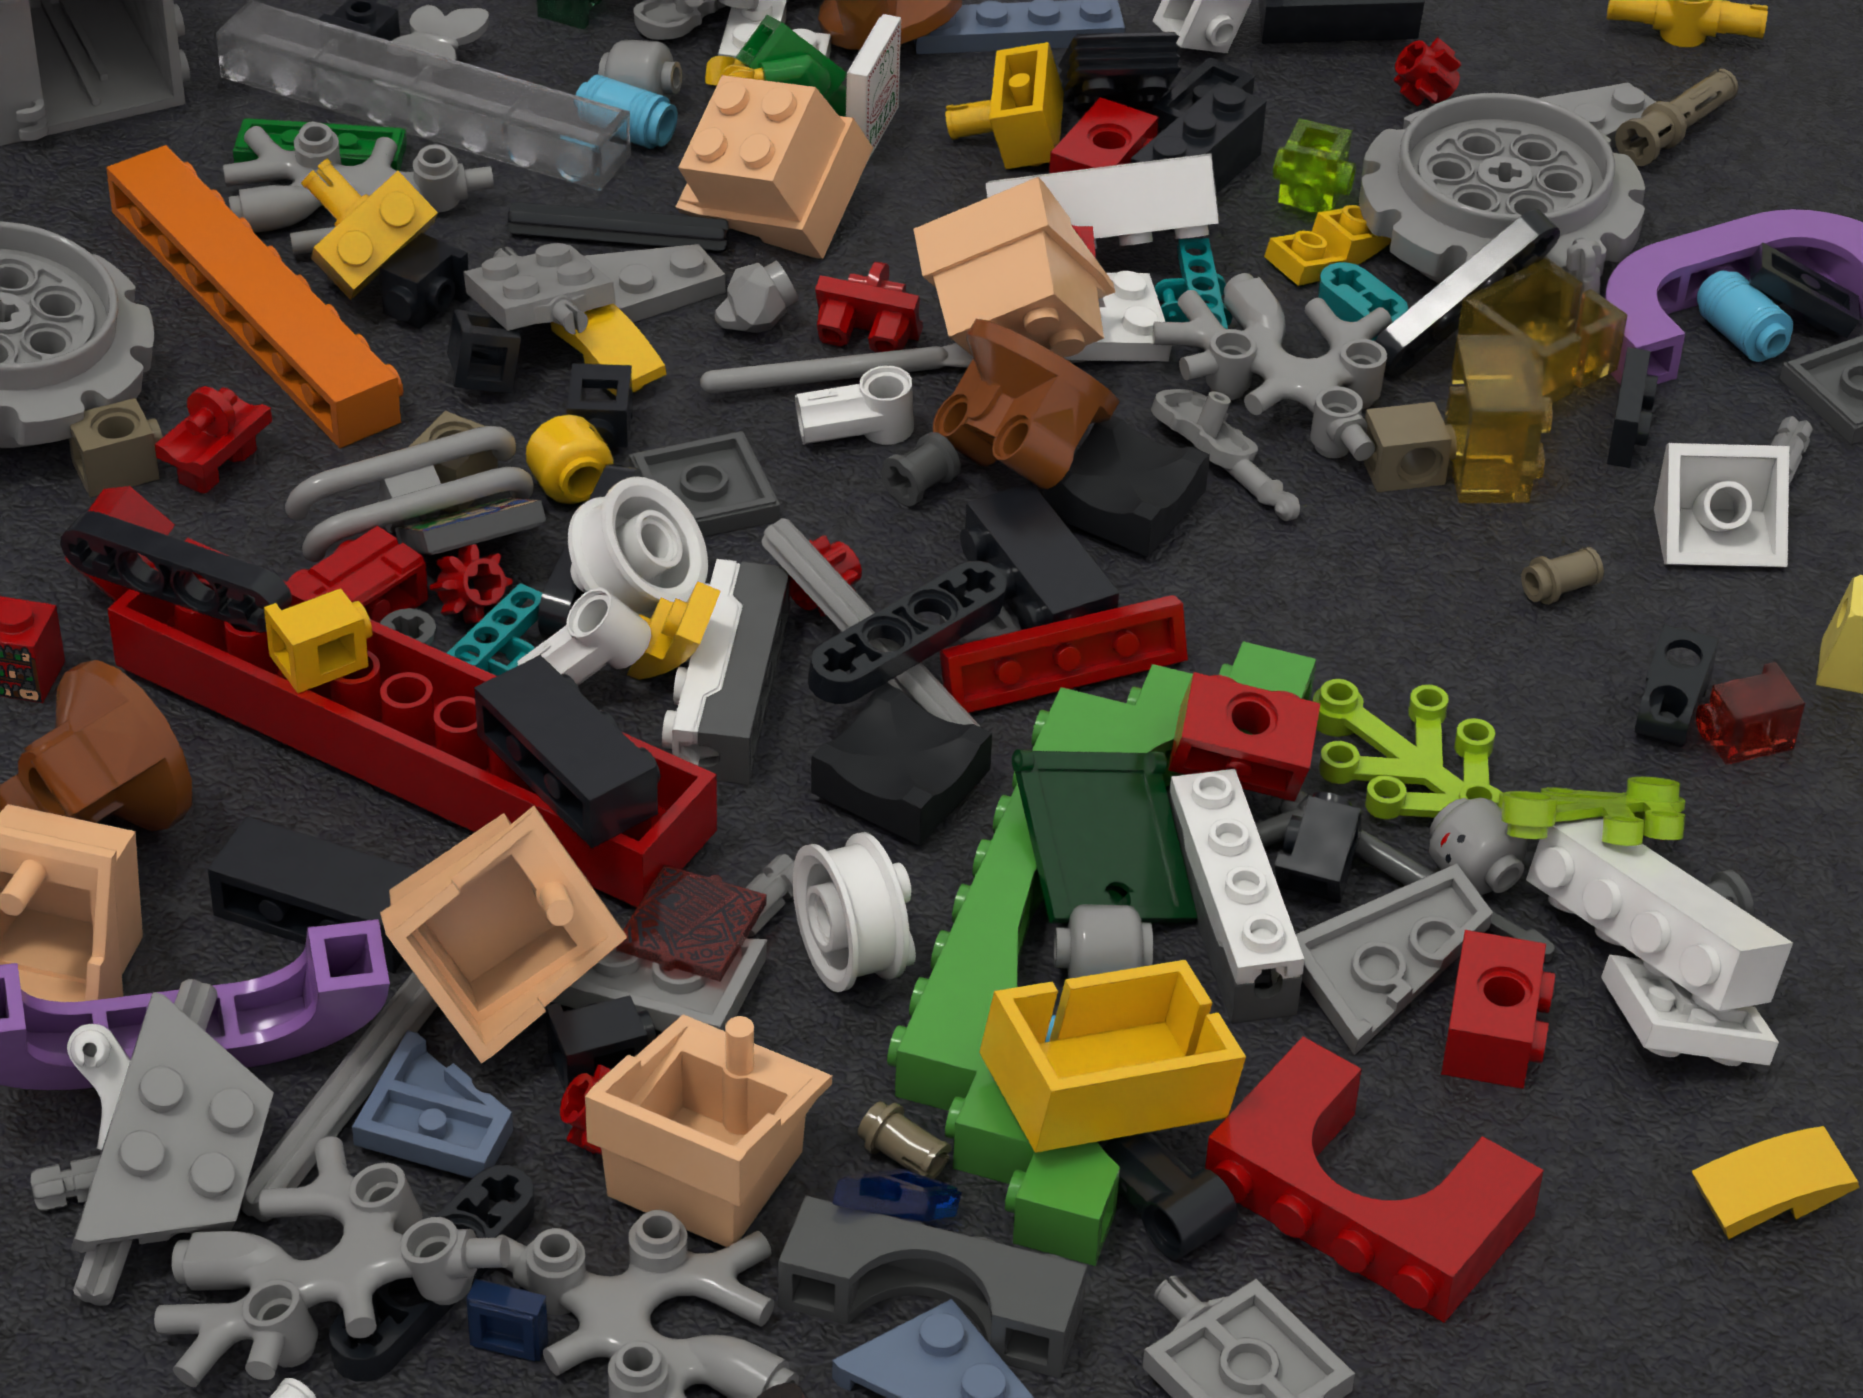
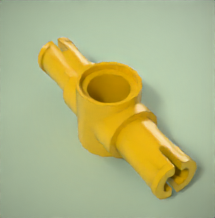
M1609 0L1606 19L1653 25L1652 29L1660 30V35L1666 42L1678 47H1695L1702 44L1706 36L1715 37L1716 33L1745 35L1763 39L1768 6L1733 3L1723 0Z

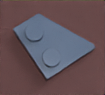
M407 1030L352 1125L353 1141L355 1146L473 1178L482 1170L496 1164L513 1132L512 1112L490 1093H484L476 1089L472 1083V1078L454 1063L447 1068L444 1067L427 1052L426 1040L418 1033Z
M952 1299L832 1360V1379L838 1386L848 1391H851L857 1383L886 1398H1034Z

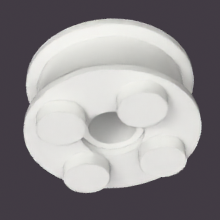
M629 477L621 480L608 491L605 497H597L585 502L572 516L568 529V547L572 562L570 572L573 582L584 593L591 589L603 588L637 615L641 614L651 618L661 597L671 602H674L675 598L687 602L697 581L701 583L706 582L708 573L707 549L696 520L685 504L671 490L652 479Z
M867 832L853 834L847 840L845 847L826 851L817 844H809L800 848L793 867V897L796 917L809 959L823 983L835 992L849 990L854 985L856 978L876 973L886 980L900 977L905 971L906 966L913 965L916 958L915 945L909 931L905 904L911 899V884L905 867L901 863L892 864L880 842Z

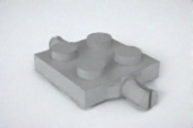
M551 243L540 246L536 249L535 254L523 257L518 256L512 248L505 247V252L500 248L495 252L493 258L482 263V267L463 271L466 293L507 331L533 324L554 322L559 325L561 324L570 334H576L575 329L578 333H581L588 324V318L584 312L616 303L613 281L575 248L563 243Z
M1176 1275L1169 1277V1283L1165 1279L1156 1289L1154 1298L1165 1306L1179 1320V1323L1171 1333L1144 1349L1142 1368L1172 1398H1343L1352 1392L1355 1373L1257 1279L1229 1296L1209 1300L1208 1302H1201Z

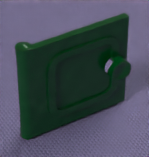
M1016 749L1014 751L1012 767L1016 774L1050 923H1069L1073 909L1082 904L1132 906L1137 910L1141 923H1193L1198 918L1162 775L1167 767L1166 756L1163 752L1031 751L1029 749ZM1107 886H1119L1126 890L1128 894L1123 898L1116 891L1105 889Z

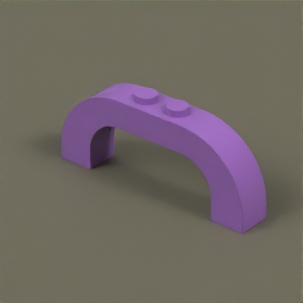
M1775 210L1746 216L1656 242L1633 252L1617 265L1607 283L1598 331V348L1603 363L1610 374L1621 385L1627 347L1648 350L1651 352L1647 374L1658 376L1657 384L1677 379L1685 332L1668 314L1697 306L1699 288L1709 276L1718 271L1738 272L1749 281L1750 258L1762 242L1858 295L1859 313L1863 318V222L1822 211Z
M379 919L309 927L307 929L304 951L288 966L259 978L212 985L217 990L218 996L205 1032L246 1068L298 1057L326 1047L354 1033L378 1014L388 996L390 982ZM18 963L0 965V1085L33 1090L94 1088L69 1058L67 1043L71 1034L82 1025H102L112 1032L131 1060L152 993L81 1002L49 1001L33 997L21 989ZM179 990L157 993L165 995L174 1003Z

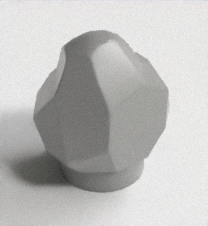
M777 260L765 267L759 263L735 269L727 288L728 297L715 310V320L724 329L750 333L768 331L787 312L786 307L799 301V297L789 277Z

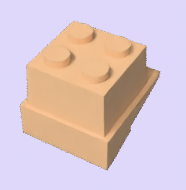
M722 75L678 167L687 183L678 200L676 209L679 213L688 216L725 219L728 221L729 228L760 237L764 243L813 258L823 259L872 153L873 146L855 119L839 116L816 87Z
M1039 177L913 229L922 276L937 289L948 336L970 355L972 353L966 337L975 319L988 320L1037 342L1061 357L1076 355L1085 346L1104 339L1098 299L1115 293L1114 284L1073 229L1070 217Z
M7 804L0 812V965L18 963L21 989L39 999L58 1002H81L123 997L122 974L143 938L136 831Z
M532 806L513 823L503 813L389 890L391 906L380 912L386 936L481 1064L495 1055L546 1012L545 1007L627 938L626 933L535 806Z
M682 1014L635 1057L627 1055L600 1079L585 1096L587 1142L601 1148L607 1196L643 1212L652 1210L668 1211L683 1223L687 1231L725 1247L734 1244L745 1234L802 1153L806 1114L815 1101L832 1085V1075L755 1044L754 1024L747 1017L736 1016L727 1021L725 1031Z

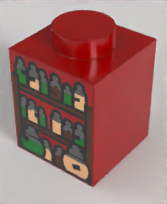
M0 596V696L44 703L65 663L57 605Z

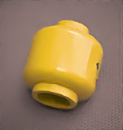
M570 414L554 417L541 424L531 435L526 446V463L532 475L546 495L556 502L571 505L589 500L607 464H613L614 461L607 444L596 428L583 417Z

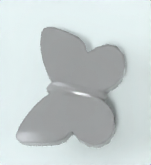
M422 6L411 15L409 20L411 34L397 37L389 42L387 46L388 56L398 61L414 62L416 70L424 75L442 76L452 74L457 67L456 49H458V46L474 42L486 32L489 26L488 11L481 8H465L451 11L448 15L444 16L442 11L436 6Z

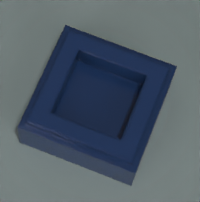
M475 1279L466 1298L470 1345L527 1360L541 1361L543 1350L549 1342L546 1295Z

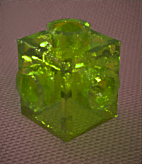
M1299 118L1285 147L1281 146L1274 162L1273 179L1280 180L1278 203L1295 206L1307 212L1334 210L1340 195L1348 196L1350 194L1355 179L1356 163L1348 162L1352 130Z

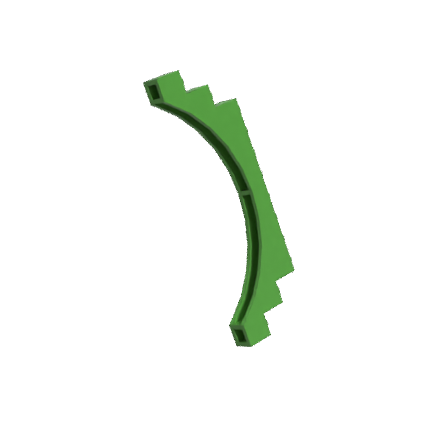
M1243 641L1234 664L1224 663L1219 675L1229 677L1237 683L1269 691L1291 692L1301 699L1311 701L1316 659ZM1152 664L1143 687L1133 686L1127 703L1060 687L1050 711L1041 709L1036 718L1031 742L1032 751L1163 752L1166 756L1167 767L1162 775L1165 787L1169 786L1172 776L1185 775L1169 771L1168 769L1180 705L1193 674ZM1238 728L1240 731L1246 734L1253 735L1245 729ZM1014 771L1012 781L1014 791L1012 796L1002 795L999 799L993 820L992 840L982 839L979 843L972 870V875L975 878L971 885L961 884L952 911V922L954 924L950 932L941 930L936 938L931 957V969L933 971L929 979L919 977L915 984L909 1007L911 1019L907 1027L898 1025L894 1030L888 1049L887 1065L896 1067L895 1097L949 1111L945 1126V1137L954 1139L953 1169L1009 1184L1005 1200V1211L1015 1214L1013 1244L1096 1266L1116 1214L1120 1166L1108 1156L1097 1142L1035 1153L979 1053L994 991L1017 987V966L1030 920L1044 898Z

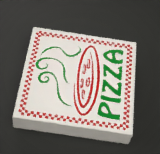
M887 14L879 17L847 72L846 117L855 119L873 146L871 155L899 108L901 17Z

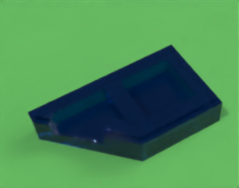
M905 1169L844 1176L843 1179H838L832 1204L843 1208L929 1221L956 1216L962 1192L952 1185Z

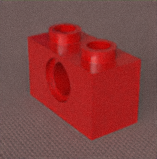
M1100 97L1050 152L1049 173L1131 163V157L1157 136L1159 117Z
M1193 672L1180 705L1168 770L1188 775L1235 769L1242 789L1295 802L1310 769L1321 703L1301 699L1287 691H1269L1237 683L1235 680L1222 675L1208 676ZM1238 728L1245 729L1253 735L1246 734L1240 731Z
M1465 930L1441 1075L1524 1088L1529 1061L1542 1064L1549 1023L1536 1021L1537 1012L1549 1014L1555 982V973L1543 971L1546 943Z

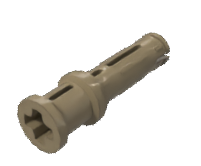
M1721 68L1718 72L1716 69L1670 102L1657 101L1649 105L1643 111L1641 118L1629 119L1617 129L1615 141L1619 153L1628 155L1636 166L1650 164L1657 158L1661 149H1670L1678 145L1685 137L1687 128L1706 117L1725 102L1735 98L1739 89L1735 76L1726 69ZM1637 134L1639 137L1631 142V137Z

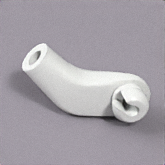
M86 1024L78 1027L71 1034L67 1043V1052L70 1060L100 1096L102 1116L97 1149L102 1150L130 1058L109 1029L98 1024Z

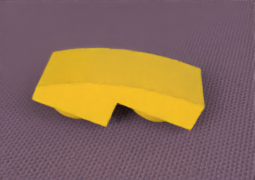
M1347 205L1342 209L1318 212L1312 231H1298L1295 234L1270 238L1264 257L1296 285L1300 286L1320 281L1322 270L1330 264L1348 262L1358 265L1388 246L1391 243V239L1372 234L1366 225L1367 222L1363 219L1360 206Z
M615 304L584 312L587 315L588 324L581 333H578L575 329L576 334H570L561 324L550 322L552 332L581 352L585 364L632 365L633 392L667 375L665 364L635 324ZM607 389L615 396L617 395V389Z
M697 581L687 602L675 598L674 602H671L661 597L651 618L639 614L651 628V639L646 651L630 666L627 675L638 680L651 678L669 672L686 662L701 643L721 591Z
M1824 1126L1803 1129L1770 1138L1734 1151L1692 1170L1695 1184L1728 1240L1789 1209L1795 1219H1798L1860 1188L1856 1177Z

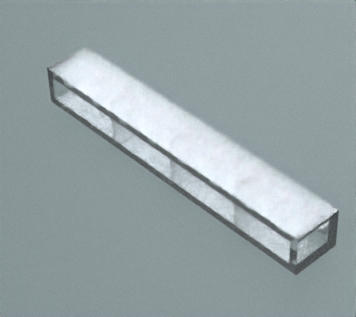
M249 0L216 32L220 74L225 79L385 127L406 129V133L598 191L604 188L631 157L630 111L252 0Z

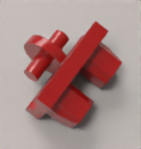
M874 262L868 276L850 273L848 281L819 276L815 293L819 310L817 329L819 340L822 343L840 347L847 345L853 328L870 331L868 337L869 347L875 353L903 350L908 339L919 341L923 329V321L919 319V295L906 293V284L889 281L888 264Z
M207 386L197 388L187 398L189 416L155 443L156 458L175 466L179 483L199 493H207L219 483L218 467L226 460L232 462L244 461L257 450L256 435L272 422L271 407L264 404H248L241 400L232 390L222 387L219 391Z

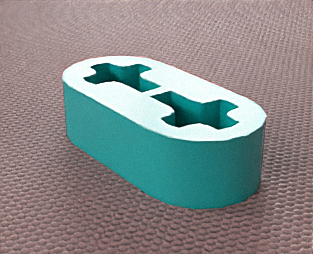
M1338 262L1328 265L1320 274L1318 298L1324 299L1335 315L1343 321L1356 322L1376 308L1381 307L1389 312L1393 323L1408 310L1407 302L1400 295L1359 265Z

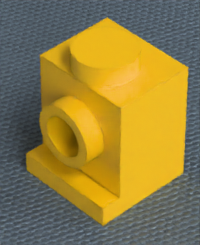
M341 588L281 610L276 603L264 607L269 656L297 693L369 667L366 639L372 637V625L364 606L359 601L351 602Z

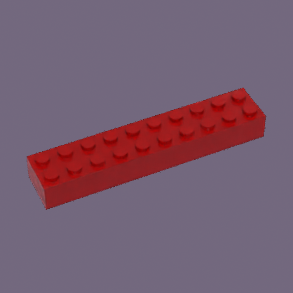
M190 538L184 540L185 542L221 553ZM193 572L200 582L213 589L206 579ZM284 581L290 589L293 598L292 606L319 597ZM129 589L107 609L116 666L473 832L478 831L503 813L513 823L532 806H535L592 887L639 909L646 910L647 907L645 906H649L650 902H653L654 898L665 889V887L647 899L652 889L656 890V884L660 882L658 885L660 887L663 885V879H671L661 878L662 873H664V876L677 875L717 831V774L623 733L638 748L643 747L647 749L657 762L661 775L660 782L657 784L658 814L591 848L477 736L474 687L496 677V675L371 619L372 637L366 639L369 667L297 693L269 656L267 632L252 631ZM666 868L675 870V874H669V872H666Z

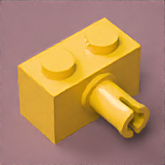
M1049 42L997 50L991 99L946 106L945 117L950 138L955 140L959 139V137L994 132L1005 169L1024 166L1035 167L1049 163L1050 152L1060 142L1064 90Z
M327 158L317 166L318 170L316 172L312 170L301 182L303 187L307 188L337 219L334 223L335 228L313 247L311 259L351 300L380 274V267L419 234L425 233L434 224L438 212L399 171L395 172L370 196L368 194L361 196L333 167L332 162Z

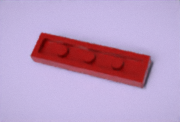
M1170 595L944 648L940 651L943 686L970 713L1058 692L1060 687L1070 689L1150 670L1152 664L1167 666L1187 661L1183 602L1176 596Z

